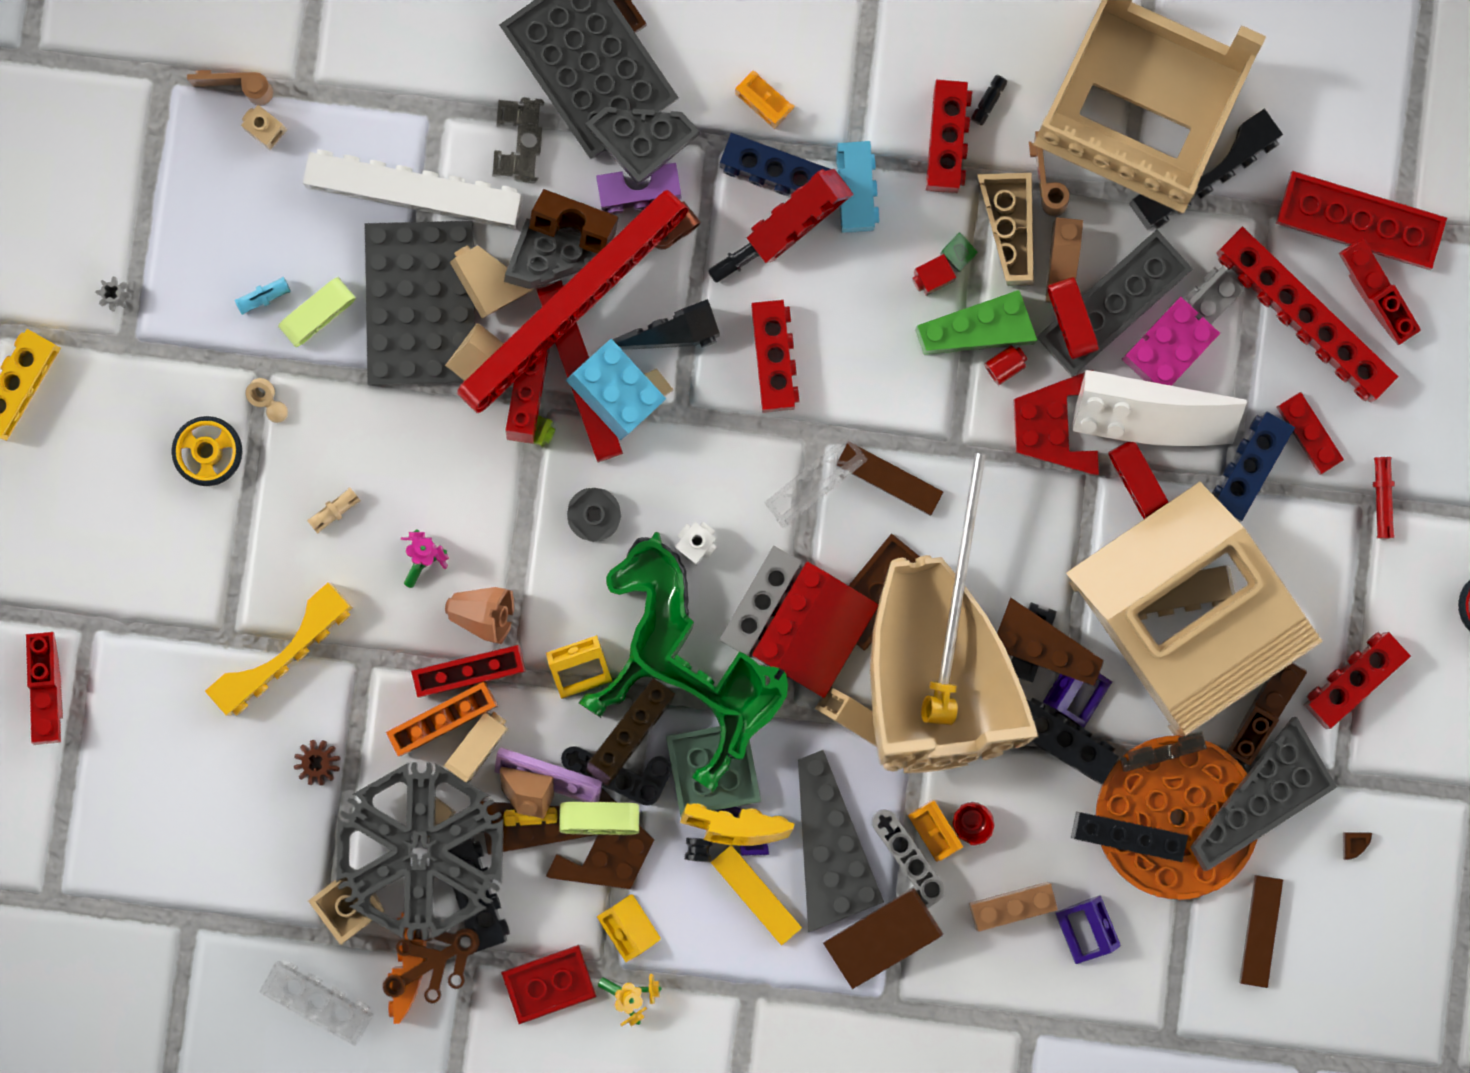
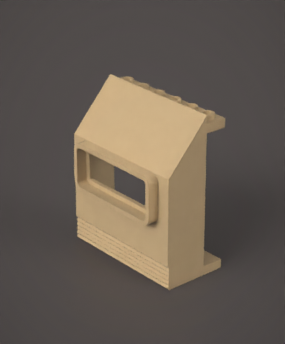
M1102 0L1033 145L1184 214L1266 36L1241 25L1229 47L1133 3L1132 0ZM1096 86L1190 129L1178 158H1173L1080 115V110L1091 87Z
M1198 482L1066 572L1071 580L1069 584L1075 592L1079 591L1170 723L1167 727L1173 735L1186 736L1323 642L1246 529L1201 482ZM1227 553L1248 584L1171 638L1157 645L1137 614Z

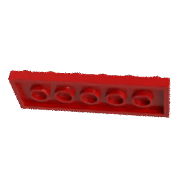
M1292 171L1276 224L1348 246L1359 239H1365L1374 254L1431 270L1433 269L1447 217Z

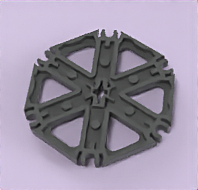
M413 762L411 765L412 774H409V763L352 794L361 800L360 803L355 799H348V802L354 805V812L351 814H347L344 811L340 812L342 817L349 819V823L343 822L338 818L336 883L341 879L347 878L348 881L342 882L338 886L339 890L345 887L352 889L351 896L347 897L345 901L352 902L356 898L359 899L354 905L349 907L405 939L404 933L407 927L409 928L407 931L408 940H413V933L416 929H420L423 932V940H428V928H431V939H434L487 909L488 907L483 906L479 902L480 899L485 903L491 904L493 900L486 896V890L488 888H493L496 891L500 890L497 884L491 883V879H495L502 884L504 820L502 819L499 823L492 824V821L499 819L502 815L500 812L494 815L488 814L487 809L495 803L494 800H487L483 805L481 804L490 795L470 783L464 782L458 776L436 763L435 773L432 775V763L427 762L426 771L419 773L417 763ZM398 782H403L407 785L406 826L378 810L373 805L375 795ZM440 783H448L469 796L471 803L468 808L435 826L436 788ZM356 831L362 832L392 850L358 870L353 869L349 864L350 836ZM482 832L488 833L492 838L491 866L486 871H480L448 852ZM421 836V843L423 848H427V854L422 855L419 866L418 855L413 854V848L418 847ZM405 876L404 916L399 920H395L374 908L370 903V898L375 892ZM434 876L467 895L469 900L468 905L464 909L444 920H438L433 915Z

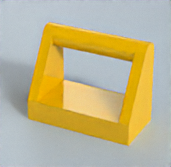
M597 635L546 652L548 665L561 699L613 682ZM599 658L603 674L563 687L559 671Z

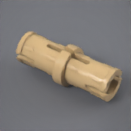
M349 487L332 502L328 501L325 503L326 507L307 521L318 534L334 520L337 519L339 521L343 518L341 515L361 500Z

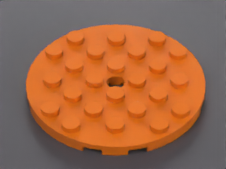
M1190 736L1158 737L1145 741L1126 752L1115 763L1101 785L1095 815L1188 835L1183 862L1101 845L1112 867L1134 887L1148 894L1167 899L1183 900L1198 898L1215 890L1217 891L1228 884L1245 867L1258 839L1208 871H1203L1190 846L1247 775L1246 771L1235 758L1219 746ZM1176 809L1182 810L1185 815V820L1180 825L1173 824L1170 819L1171 812Z

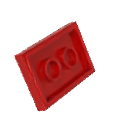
M579 945L501 972L519 1024L597 997Z

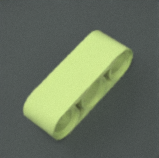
M339 277L334 278L283 319L278 327L294 347H299L347 309L355 301L356 297Z
M564 802L560 804L559 831L565 834H638L639 805L616 802Z

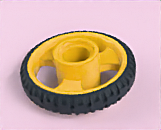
M212 416L197 417L186 422L177 431L171 448L172 460L177 471L187 481L200 486H214L227 481L237 471L242 459V443L236 430L226 421ZM201 426H214L221 429V434L215 440L206 436L196 439L192 431ZM211 444L213 447L212 455L208 458H203L201 456L202 447ZM190 448L193 458L201 463L200 471L197 474L192 473L186 467L182 459V449ZM224 448H232V457L228 466L217 474L214 471L213 465L221 460Z

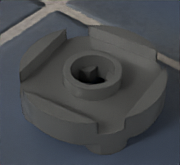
M583 489L576 493L569 502L567 511L568 524L571 530L583 540L591 542L605 540L613 535L619 527L621 520L620 505L616 498L605 489ZM589 508L593 510L599 508L601 510L599 513L601 519L599 521L594 519L589 521L587 519Z

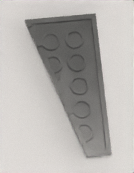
M1297 716L1289 720L1190 846L1203 871H1208L1337 788Z
M824 750L798 759L808 933L884 902Z

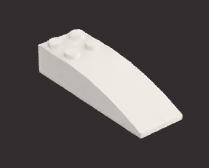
M1086 370L1074 410L1073 431L1153 445L1210 446L1233 444L1247 400Z

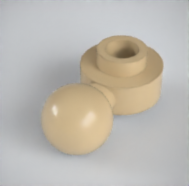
M263 378L254 379L246 388L247 400L256 407H266V415L274 423H280L286 419L288 409L284 403L273 400L275 389L272 383ZM259 388H262L265 393H261Z

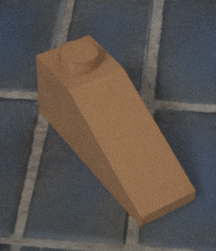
M1058 217L1054 220L1047 285L1074 277L1076 280L1083 220ZM1046 288V298H1045V302L1051 303L1050 298H1049V295H1048V291H1047V288Z

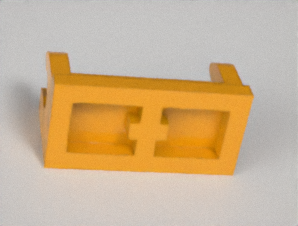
M751 71L735 88V95L774 129L778 127L795 107L755 71Z
M932 799L907 815L936 862L963 848V845L935 800Z

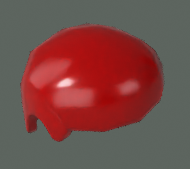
M967 802L962 804L954 813L952 825L959 839L972 846L986 843L992 836L995 823L991 811L986 806L977 802Z

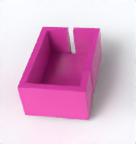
M1180 297L1121 360L1144 381L1172 386L1219 336L1220 332L1204 317L1198 320L1195 317L1198 312Z

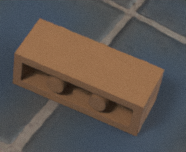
M1049 882L969 903L974 925L978 932L1058 910L1052 886Z

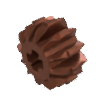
M310 740V749L306 745L300 746L305 755L295 754L294 756L295 759L302 760V764L294 765V769L300 770L303 768L304 771L299 775V779L302 780L309 775L308 785H313L317 777L318 784L322 786L325 784L324 776L330 781L334 780L330 770L340 771L339 766L332 764L333 761H339L341 758L340 756L331 757L336 748L331 746L325 750L327 745L325 740L320 742L319 747L315 740ZM314 756L315 758L322 757L323 760L320 763L322 766L321 769L319 767H312V765L314 764V760L312 758Z

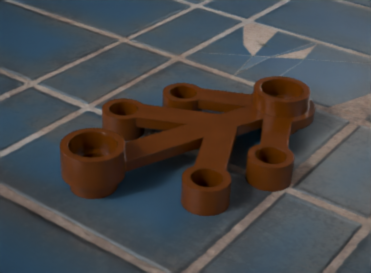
M468 928L460 929L455 934L444 932L434 938V940L451 944L441 951L412 944L408 939H401L396 944V952L399 955H413L427 960L401 976L394 974L387 977L383 982L384 993L392 998L399 997L405 991L407 984L433 969L429 988L426 989L424 998L428 1003L438 1002L442 995L440 986L446 962L456 954L454 971L448 977V984L453 989L461 988L465 983V976L463 974L469 955L474 954L479 947L477 933ZM420 930L419 935L420 938L423 940V932ZM463 937H468L471 940L469 947L461 945ZM428 938V940H423V941H427V942H428V941H431V940H433V939ZM402 942H406L409 945L408 952L400 950L399 946ZM452 976H460L461 984L454 985L451 981ZM393 980L398 981L400 984V988L397 991L392 990L390 987V983ZM429 990L437 991V999L432 1000L428 997Z

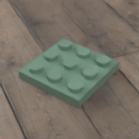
M720 726L666 736L680 816H682L686 804H702L708 810L716 811L761 802L750 740L747 744L744 758L742 760L732 758L729 770L722 775L718 786L712 792L691 777L696 769L709 764L720 741Z

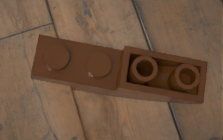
M1292 662L1265 681L1227 749L1229 754L1251 766L1279 722L1281 713L1306 676L1307 670Z

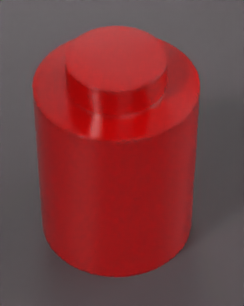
M1011 345L985 362L984 366L991 378L999 386L1026 368L1024 362L1027 361V357L1020 347L1015 349Z

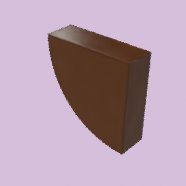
M1343 832V860L1354 859L1362 854L1371 842L1372 833Z

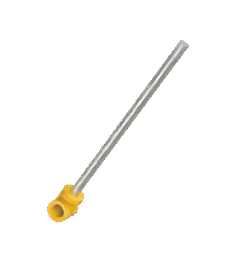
M975 453L939 681H930L929 688L934 690V695L926 696L921 707L922 720L926 723L952 725L957 717V702L954 698H950V692L956 693L957 685L950 684L949 681L985 454Z

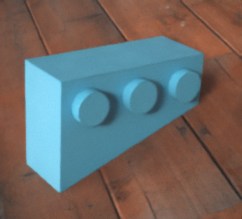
M871 141L838 143L836 150L837 173L854 194L840 206L841 233L874 231L875 223H879V208L874 207L873 197L877 196V181L872 179V170H875V154H871Z

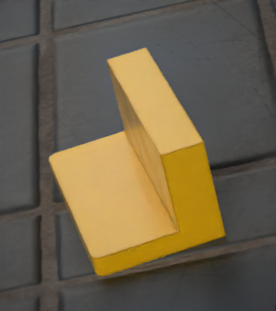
M633 894L628 895L614 906L596 916L625 962L642 954L661 940Z

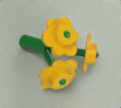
M649 974V986L635 987L629 982L621 987L604 977L598 983L599 988L616 997L615 1009L630 1015L628 1019L620 1024L621 1027L627 1023L631 1027L635 1024L639 1025L641 1020L645 1018L642 1013L647 1010L646 1007L636 1013L634 1012V1009L640 1008L643 1003L640 997L642 993L649 992L650 1004H655V997H660V991L662 990L659 981H654L653 974Z

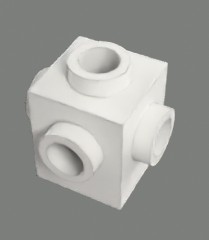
M694 522L692 526L687 523L678 534L681 540L675 546V549L697 565L703 557L708 559L716 550L717 546L714 545L716 538L713 536L715 531L704 522L700 525ZM696 537L702 539V544L699 546H695L692 543Z

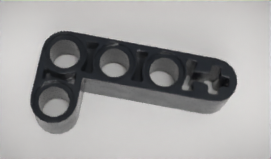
M577 746L568 747L563 751L561 761L566 769L597 779L589 772L581 771L584 765L575 763L571 766L569 764L570 759L567 758L568 753L573 754L577 751L579 752L578 758L586 761L587 756L593 757V753ZM656 756L649 761L642 776L622 767L609 786L602 783V786L642 805H653L660 798L672 771L671 763L666 757ZM661 760L666 763L667 772L665 775L656 776L652 772V765L655 761ZM619 774H627L630 777L631 785L629 788L620 789L617 787L616 778ZM645 785L652 786L656 791L655 798L651 801L642 799L640 795L641 788Z

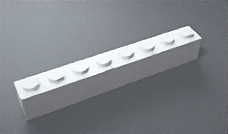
M317 150V153L309 152L303 184L308 189L517 230L523 197L522 194L517 193L518 189L502 186L500 190L491 188V184L487 182L476 181L475 184L465 183V179L461 177L449 176V179L438 177L439 174L426 170L419 174L412 172V168L397 165L396 169L386 167V163L377 160H370V164L359 162L360 158L351 155H344L343 158L333 157V153L326 150Z

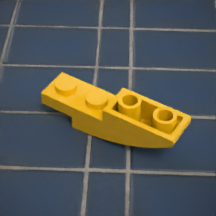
M697 803L686 804L680 823L706 830L705 841L739 846L762 845L788 838L795 824L788 822L786 818L781 816L770 817L763 815L757 809H742L736 818L729 812H715Z

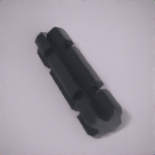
M1000 75L994 76L990 84L991 87H988L977 106L978 109H975L972 114L971 120L978 125L985 123L988 113L992 111L1001 95L1000 91L1003 92L1007 85V80Z

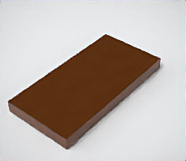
M891 533L849 586L879 604L890 562L897 558H906L910 563H915V560L920 556ZM877 610L856 644L864 651L872 643Z
M912 888L827 939L823 944L850 987L854 989L942 937L943 932L915 888Z

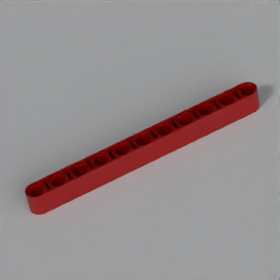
M665 190L658 195L461 384L457 395L476 413H481L488 408L686 217L689 208L669 190Z

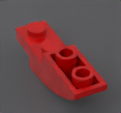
M1359 239L1339 253L1350 272L1348 276L1355 288L1397 345L1402 344L1421 331L1398 289L1389 282L1365 239Z
M55 633L26 634L31 743L33 745L61 743L60 719L63 718V706Z

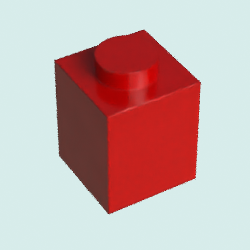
M944 254L915 268L913 272L915 276L912 277L919 292L923 290L925 296L951 284L956 279Z

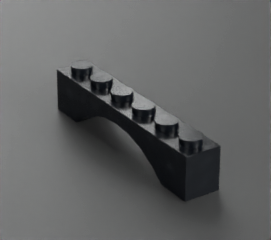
M1265 108L1242 123L1237 130L1234 143L1228 155L1211 172L1201 176L1192 199L1197 195L1202 199L1214 190L1212 188L1213 184L1219 180L1224 184L1236 175L1234 173L1235 169L1241 165L1245 169L1258 159L1255 155L1263 150L1267 154L1280 145L1277 140H1279L1283 133ZM1142 194L1136 196L1129 203L1147 230L1153 226L1156 229L1160 228L1170 221L1168 216L1177 211Z

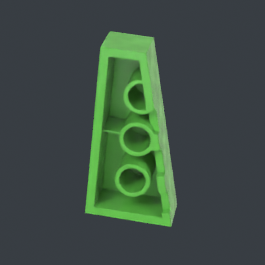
M1020 290L919 324L915 329L924 355L997 347L1004 348L1011 345L1026 346L1034 345L1038 341Z

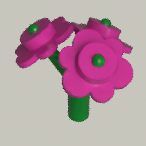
M416 529L414 532H409V537H401V540L412 541V544L408 545L405 550L407 556L412 557L413 562L404 581L405 586L413 588L422 569L431 565L436 560L443 569H447L448 564L446 560L449 559L447 550L441 545L437 547L432 542V537H425V532H420Z

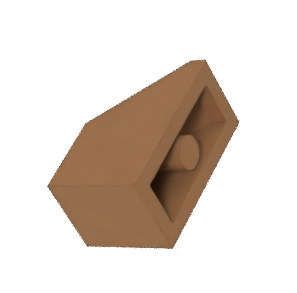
M501 767V789L516 812L544 819L555 797L553 777Z

